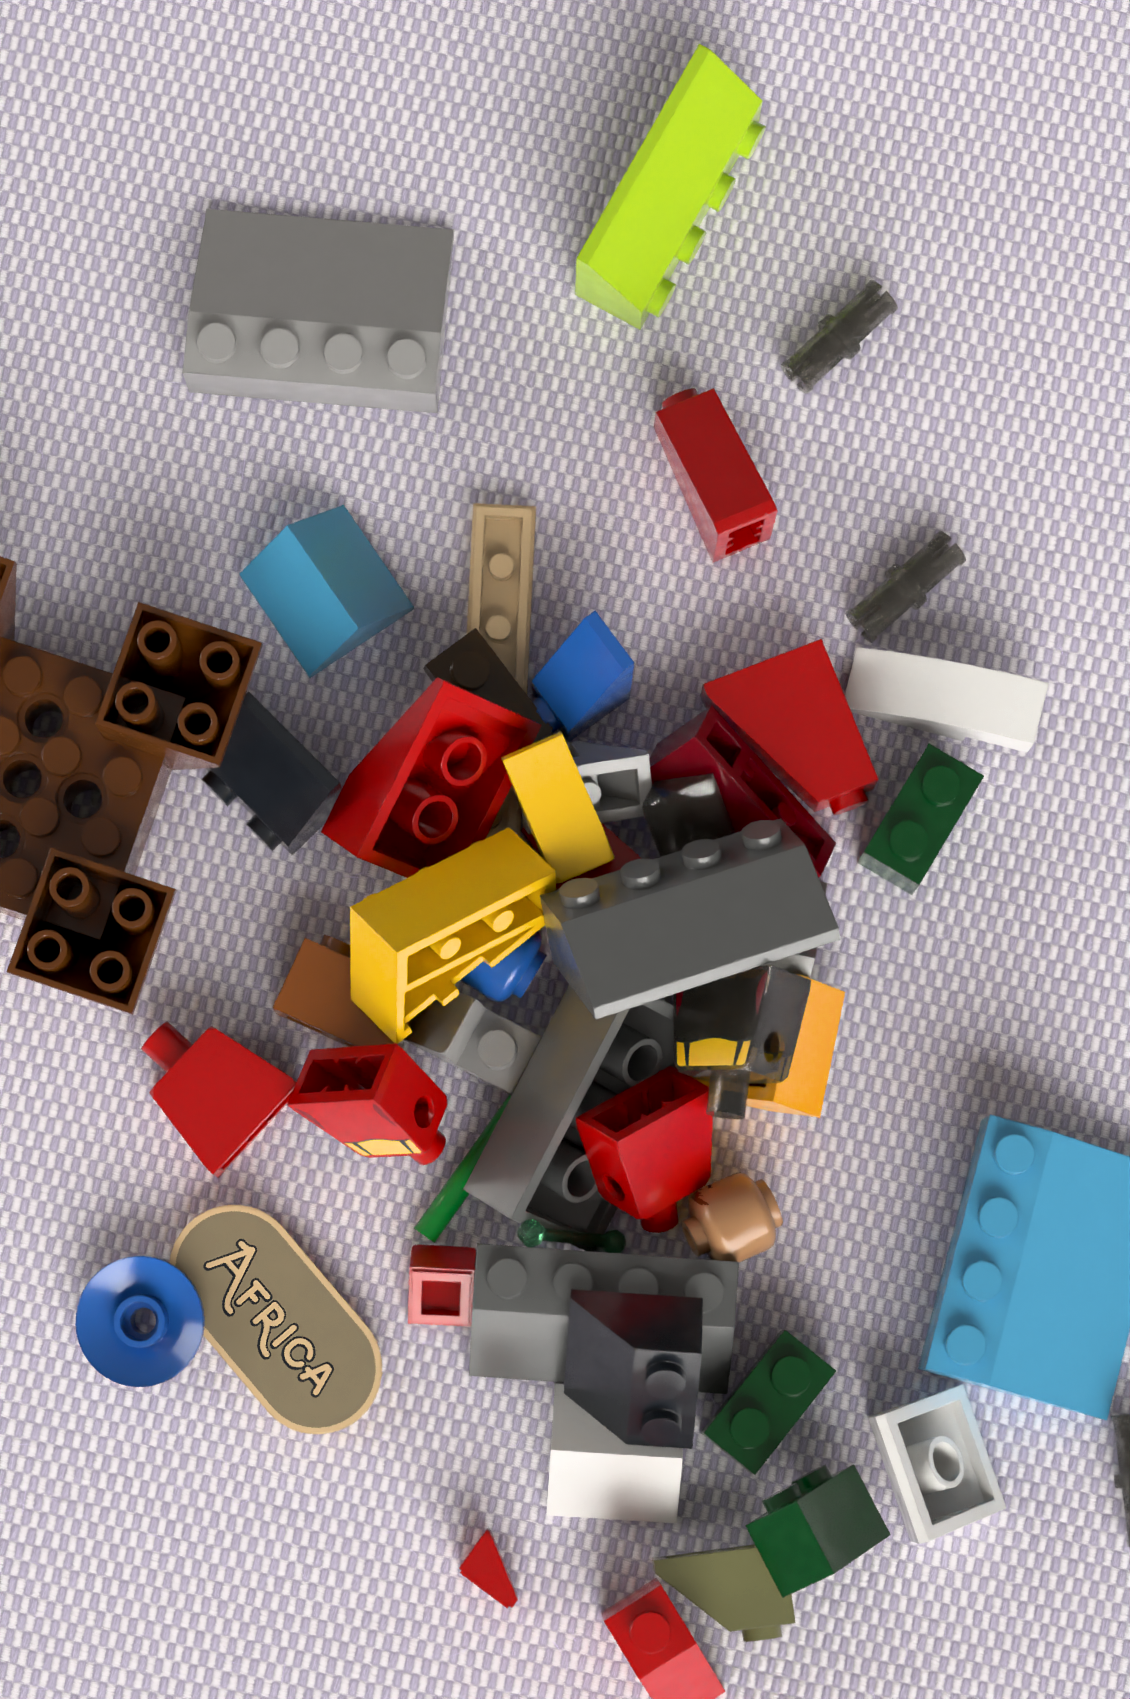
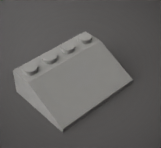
M206 209L189 307L182 372L189 392L438 413L454 229Z

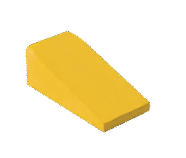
M561 731L501 757L540 854L556 870V883L565 882L614 859L615 856Z

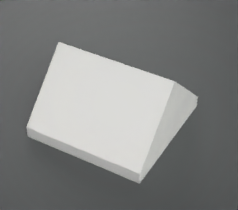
M555 1384L546 1515L677 1523L683 1448L625 1444L564 1394V1384Z
M963 1384L868 1416L910 1541L917 1544L926 1543L1006 1509Z

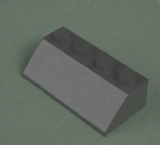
M781 818L774 821H755L746 825L740 832L715 840H695L686 844L680 851L655 859H636L623 865L621 870L592 879H573L564 883L558 890L540 895L552 961L595 1020L841 940L839 927L807 848Z
M569 985L463 1190L511 1220L585 1251L595 1252L618 1207L604 1200L598 1192L577 1128L576 1117L669 1066L687 1075L691 1066H679L677 1064V1040L692 1041L707 1037L712 1025L682 1009H679L677 1015L676 1006L663 999L654 1000L595 1020Z
M477 1243L469 1376L564 1383L571 1289L703 1298L702 1357L698 1392L727 1394L735 1330L739 1262Z

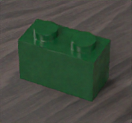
M929 743L857 863L913 895L971 800L984 775Z
M782 1330L700 1433L749 1473L756 1475L833 1377L836 1370L788 1331Z
M825 1464L791 1482L792 1485L762 1500L767 1512L745 1525L782 1598L835 1574L891 1535L854 1464L833 1475L830 1474Z

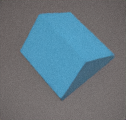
M344 505L287 525L239 573L241 579L309 678L414 610L413 604Z

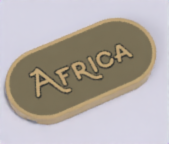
M225 1205L212 1208L198 1215L185 1226L175 1241L169 1263L179 1268L189 1277L200 1295L205 1315L203 1336L267 1412L284 1426L307 1434L336 1432L358 1421L374 1403L383 1374L380 1347L369 1327L286 1229L265 1212L244 1205Z

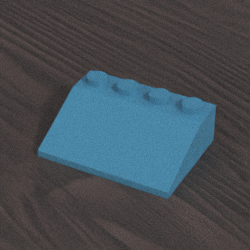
M989 1115L982 1119L918 1369L1107 1420L1130 1331V1157L1053 1131Z

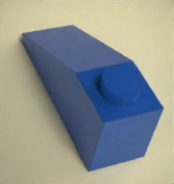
M593 611L581 621L531 681V693L536 698L532 702L537 707L536 712L545 724H550L553 728L551 732L554 733L559 729L568 742L575 739L630 699L634 661L596 611Z

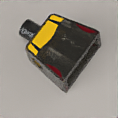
M766 965L673 994L674 1065L678 1072L710 1083L706 1109L707 1115L724 1119H745L749 1084L782 1083L788 1077L810 992L811 980L778 967Z

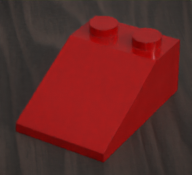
M437 677L349 774L321 833L355 857L408 878L419 870L432 866L468 848L471 844L486 838L512 786L501 757L533 744L542 725Z

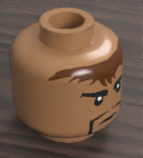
M741 1172L734 1173L693 1192L688 1201L690 1218L681 1221L684 1236L695 1256L699 1257L706 1253L711 1260L739 1263L770 1249L776 1240V1228L783 1224L779 1206L766 1182L762 1179L754 1182L749 1176Z

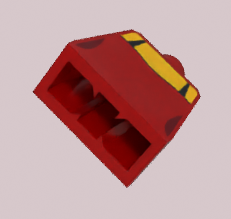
M397 1043L311 1049L287 1103V1106L357 1154L367 1158L410 1156L418 1164L428 1165L441 1155L446 1144V1138L438 1130V1127L448 1105L447 1096Z

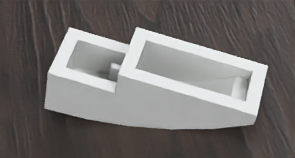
M857 647L844 695L852 713L961 741L968 737L1028 752L1035 741L1049 683L969 664Z

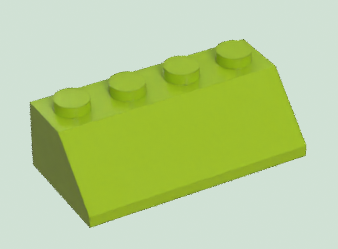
M701 44L696 48L576 258L575 295L641 330L650 313L659 318L665 310L676 287L675 283L669 281L679 261L689 265L695 257L706 235V231L699 228L709 208L717 212L722 209L736 182V178L729 175L739 156L750 159L766 128L765 125L759 123L763 100L709 48Z

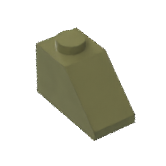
M755 1544L652 1558L653 1570L656 1575L728 1631L742 1630L743 1642L782 1637L781 1625L795 1623L792 1594L782 1598Z

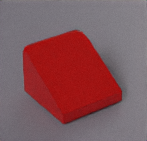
M422 1244L412 1246L409 1267L408 1324L471 1327L476 1265L475 1248Z
M488 1527L460 1565V1574L507 1609L509 1606L512 1608L518 1601V1595L493 1534Z

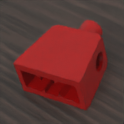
M166 1021L152 1033L141 1048L144 1053L166 1072L150 1090V1095L203 1165L217 1178L226 1171L287 1105L296 1081L289 1075L213 1026H210L192 1044L174 1026Z
M669 1066L576 1117L577 1128L598 1192L604 1200L634 1218L640 1219L641 1227L648 1232L661 1233L673 1229L679 1222L677 1201L705 1186L711 1177L714 1099L712 1088Z

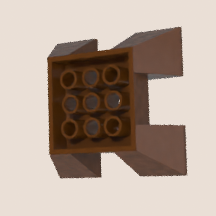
M0 556V832L11 829L18 831L20 835V842L16 851L8 857L0 858V913L24 920L7 973L133 1015L177 891L174 888L135 876L171 771L217 768L221 766L263 644L262 642L140 602L137 604L113 673L16 642L17 564L13 560ZM48 711H56L63 714L62 725L54 735L49 737L33 735L34 722L41 714ZM27 770H35L41 773L40 787L33 795L25 798L12 795V783L17 775ZM86 790H95L102 793V804L94 815L87 818H78L72 815V802L79 793Z

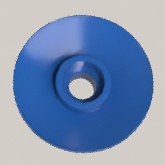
M133 1256L108 1264L91 1278L80 1296L76 1310L75 1326L78 1342L83 1354L101 1375L121 1385L148 1387L172 1379L190 1364L202 1342L205 1315L200 1295L195 1285L183 1271L159 1258ZM141 1308L151 1310L156 1318L155 1326L149 1333L141 1331L135 1323L136 1314Z

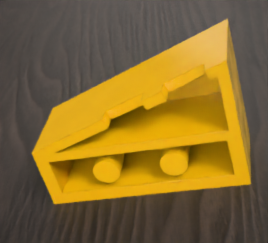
M508 827L350 906L351 1000L394 1043H400L412 1033L406 1023L436 999L443 1006H446L460 994L454 984L483 961L493 968L545 926L540 895L556 890V870Z

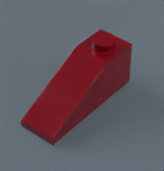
M712 705L657 743L649 758L652 793L659 801L668 804L682 821L721 838L742 831L746 825L759 820L774 821L781 818L805 844L818 878L822 875L836 842Z

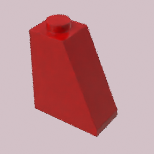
M690 388L665 399L661 403L663 409L655 413L654 429L712 563L769 540L778 512L777 507L715 389L713 388L698 394L695 388Z
M822 639L702 685L700 697L704 707L707 709L712 705L763 763L814 812L830 807L833 815H839L869 802L866 792L872 791L879 779Z
M657 1578L601 1612L604 1623L651 1699H715L726 1692Z

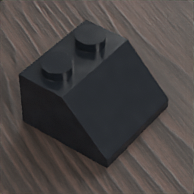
M250 692L245 695L221 766L206 768L209 772L201 779L227 807L236 799L253 816L246 823V826L267 848L273 851L281 844L291 855L297 852L325 824L342 790L340 782Z
M571 1289L564 1394L625 1444L692 1449L702 1357L703 1298Z

